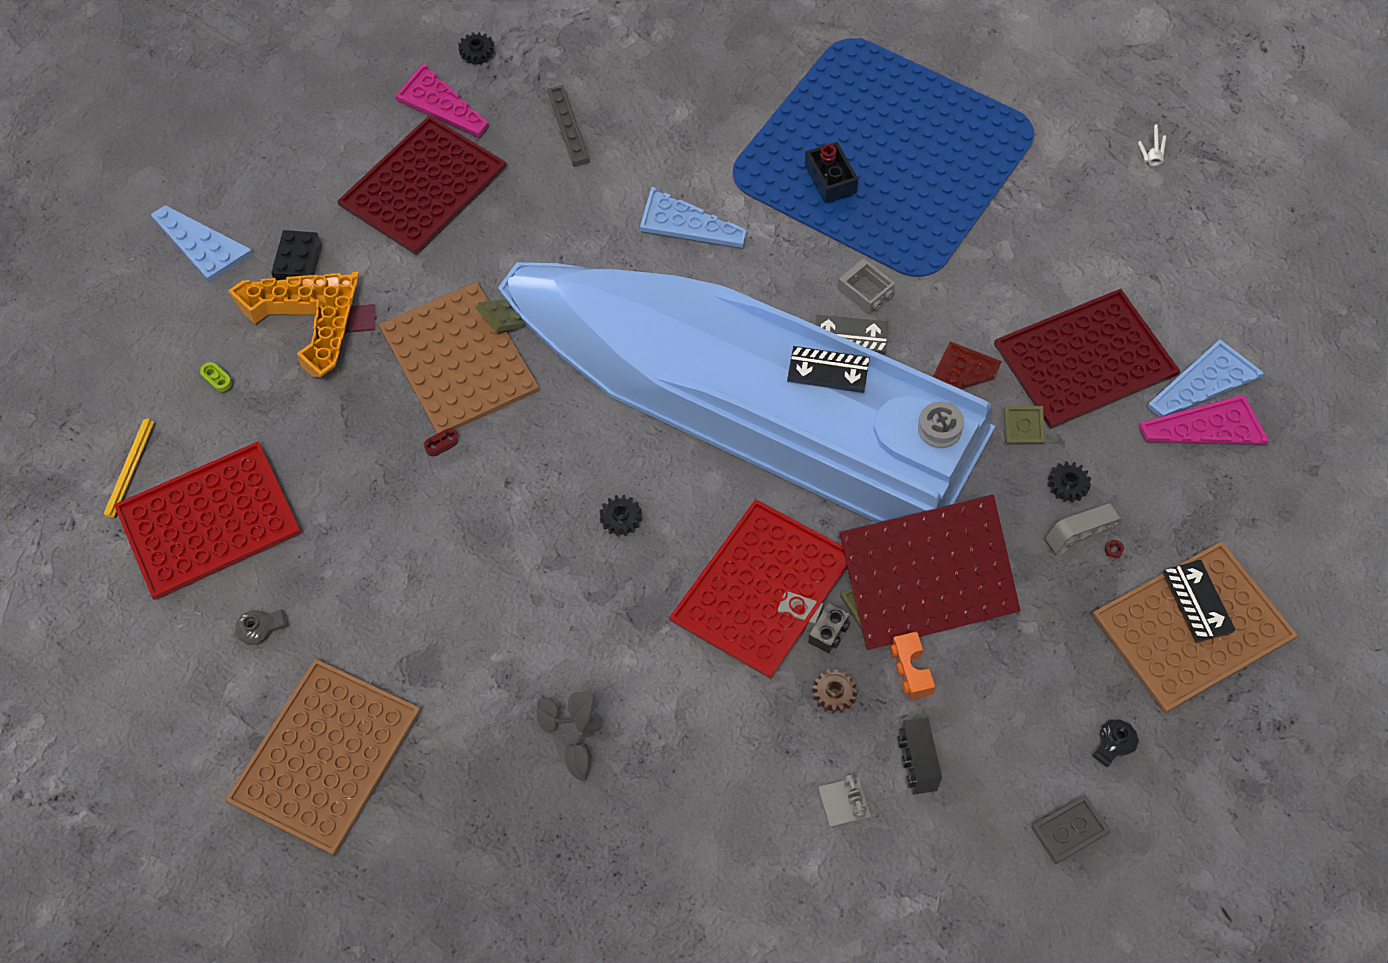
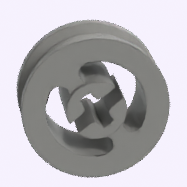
M933 402L927 405L920 414L918 432L921 439L928 445L937 448H946L954 445L961 437L964 425L963 415L956 406L947 402Z

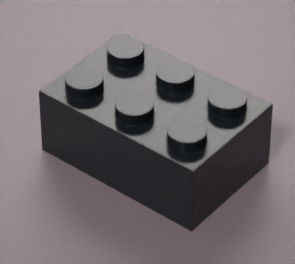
M838 141L831 143V145L836 147V158L832 162H825L821 159L822 146L808 150L805 153V166L825 203L857 193L859 179Z
M283 230L271 271L272 277L276 280H286V277L314 275L322 247L318 233Z
M925 717L905 720L902 723L901 729H899L897 744L899 749L902 748L903 750L901 761L903 768H907L908 776H906L907 787L911 788L912 795L938 791L942 774L929 719Z

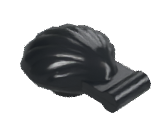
M1109 720L1101 726L1100 738L1102 744L1092 757L1108 768L1116 756L1129 755L1137 749L1139 743L1137 731L1128 722Z

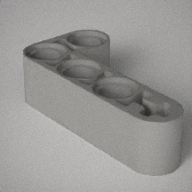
M1109 503L1059 521L1046 536L1045 540L1058 556L1066 552L1074 542L1112 529L1120 524L1123 519L1113 505Z

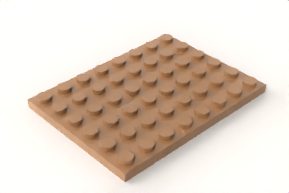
M477 281L378 324L437 434L445 429H458L540 391L539 386L506 331L495 332L476 309L478 303L488 301Z
M1222 541L1177 566L1202 560L1234 625V633L1196 643L1163 574L1092 613V617L1165 714L1286 645L1298 636Z
M314 659L229 792L225 802L335 857L416 721L421 709L324 662Z

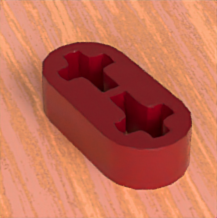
M445 429L428 438L424 442L426 453L429 456H437L455 447L459 442L457 432L454 429Z

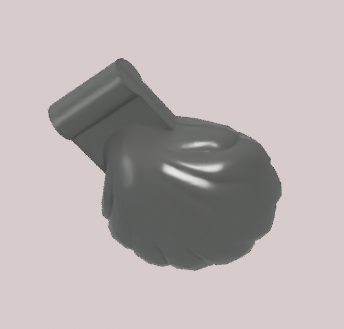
M250 610L242 614L236 622L235 634L245 644H259L269 636L271 631L287 627L284 611L277 610L276 612L264 614L258 610Z

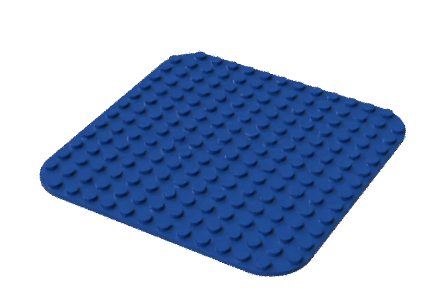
M863 38L843 39L828 47L737 157L733 165V179L736 186L744 194L903 275L923 277L938 272L947 264L1030 149L1034 140V128L1030 120L1016 109ZM838 141L859 179L857 193L825 203L805 166V153L808 150Z

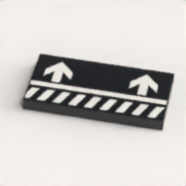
M793 346L787 382L864 393L870 357Z
M1202 560L1163 571V575L1196 643L1234 633V625Z

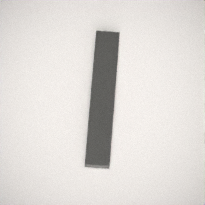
M561 85L547 89L573 167L590 163L564 86Z

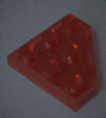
M950 341L933 377L958 389H964L995 379L1002 361Z

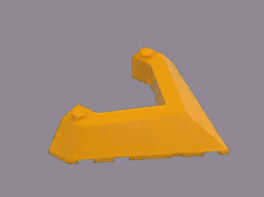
M359 271L352 272L349 275L333 273L321 276L286 277V280H276L275 278L261 279L260 282L244 280L229 289L228 292L242 313L254 324L269 314L316 315L314 318L312 341L308 346L299 351L297 356L300 366L312 377H322L336 366Z

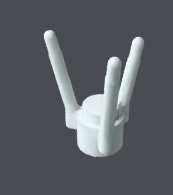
M1154 125L1155 148L1150 149L1148 155L1142 142H1138L1144 156V162H1148L1150 166H1159L1164 162L1163 155L1166 135L1163 136L1161 150H1159L1158 125Z

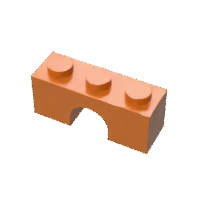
M913 632L894 637L893 644L890 645V651L897 660V673L902 675L904 681L902 682L904 694H908L909 700L933 695L935 684L930 669L918 670L910 663L912 660L922 656L923 648L918 633Z

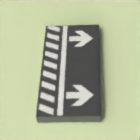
M816 315V326L879 354L886 355L888 321Z

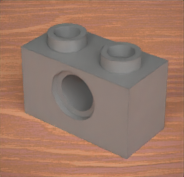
M788 592L787 598L781 601L777 612H790L794 618L804 621L817 601ZM798 596L804 600L806 609L804 614L797 615L790 609L789 600L792 597ZM800 599L791 601L793 608L798 604L803 605ZM821 603L809 620V624L804 631L813 629L823 611V603Z

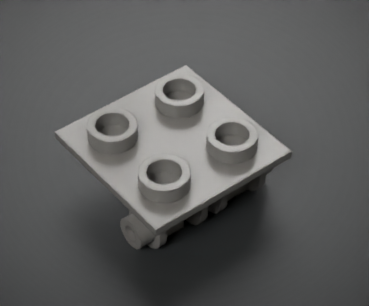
M848 775L844 781L818 787L830 827L871 817L859 777L854 778L853 775Z

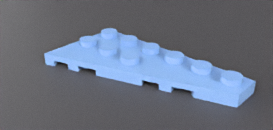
M651 187L640 225V231L739 248H743L747 234L746 229L730 222H723L713 214L710 216L696 206L683 200L671 198L670 194L658 192L657 188Z
M166 205L151 214L152 219L208 282L253 254L252 249Z
M1219 339L1148 404L1147 408L1158 417L1174 414L1261 378L1264 372Z

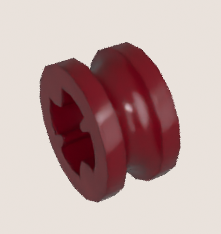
M831 144L822 146L821 159L825 162H832L836 158V147Z
M1118 540L1109 541L1105 547V554L1111 559L1120 558L1124 551L1123 544ZM1114 546L1117 547V551L1115 553H1112L1111 548H1113Z

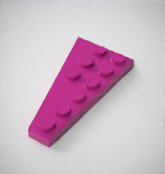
M424 63L395 95L397 101L478 138L488 128V122L476 111H473L465 101H462L459 95L444 81L438 79L433 71L431 72Z
M1245 395L1140 422L1139 424L1146 442L1267 445L1269 442Z

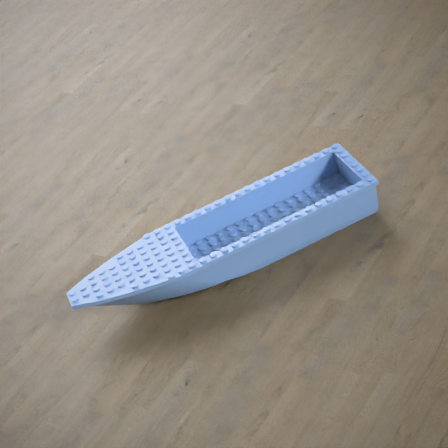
M517 262L498 287L499 293L510 303L513 310L520 314V318L525 322L526 326L558 356L611 398L874 522H881L954 504L995 430V425L990 424L991 405L987 401L810 322L721 285L676 275L586 268L558 263ZM793 346L870 357L864 393L787 382ZM933 402L953 404L963 415L964 425L961 437L950 447L937 448L930 446L919 435L918 424L920 414L927 405Z

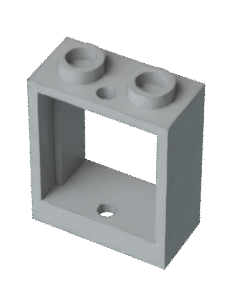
M864 258L841 276L838 282V290L868 314L878 310L885 300H890L895 293V283ZM863 276H866L883 290L871 301L852 287Z

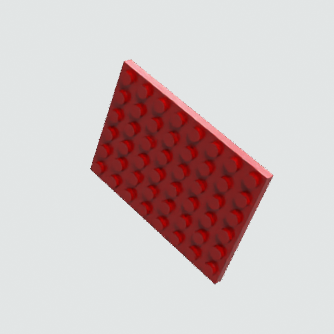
M259 441L114 504L153 600L301 534Z
M755 499L672 612L669 621L772 679L806 629L809 620L821 603H824L846 571L847 565L842 545ZM788 592L817 601L804 621L794 618L790 612H777L781 601L787 598ZM795 596L789 600V607L795 614L802 615L805 613V602L801 597ZM800 599L803 605L798 604L793 608L791 601Z

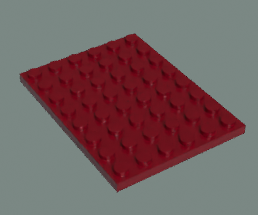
M429 115L337 202L340 207L416 255L507 165L504 160Z
M1122 289L1093 299L994 341V345L1035 406H1043L1044 420L1050 429L1175 377L1180 373L1179 368Z
M994 494L839 532L867 650L893 644V638L896 636L917 632L918 636L922 637L1021 611Z

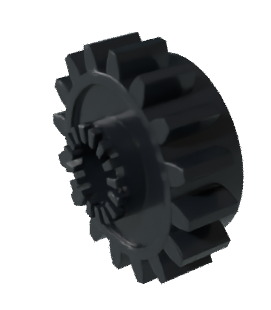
M472 32V36L466 34V39L461 38V43H458L459 54L462 60L465 59L467 63H485L495 53L494 41H492L491 37H487L486 33L481 35L478 32L475 35Z
M1065 461L1064 466L1058 463L1056 468H1052L1048 476V487H1051L1050 492L1054 493L1057 499H1062L1063 502L1071 501L1073 503L1076 499L1080 501L1082 496L1086 497L1091 487V477H1087L1088 470L1082 471L1083 466L1076 467V462L1069 465Z
M615 495V500L608 498V504H602L603 509L599 511L601 516L600 523H603L604 530L608 529L609 534L614 533L616 536H627V533H634L635 527L639 528V522L642 521V511L639 508L638 502L633 503L632 497L627 500L625 495L621 499Z

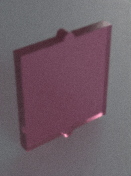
M375 304L351 306L344 333L375 331V320L377 319Z

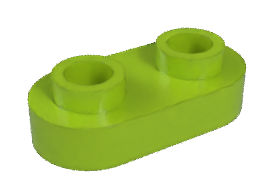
M208 362L201 367L200 374L202 378L216 391L225 392L231 388L232 381L229 375L217 364Z

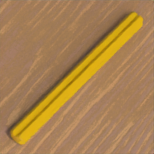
M149 418L144 419L106 506L104 516L107 518H115L117 512L114 504L122 501L154 425V421Z

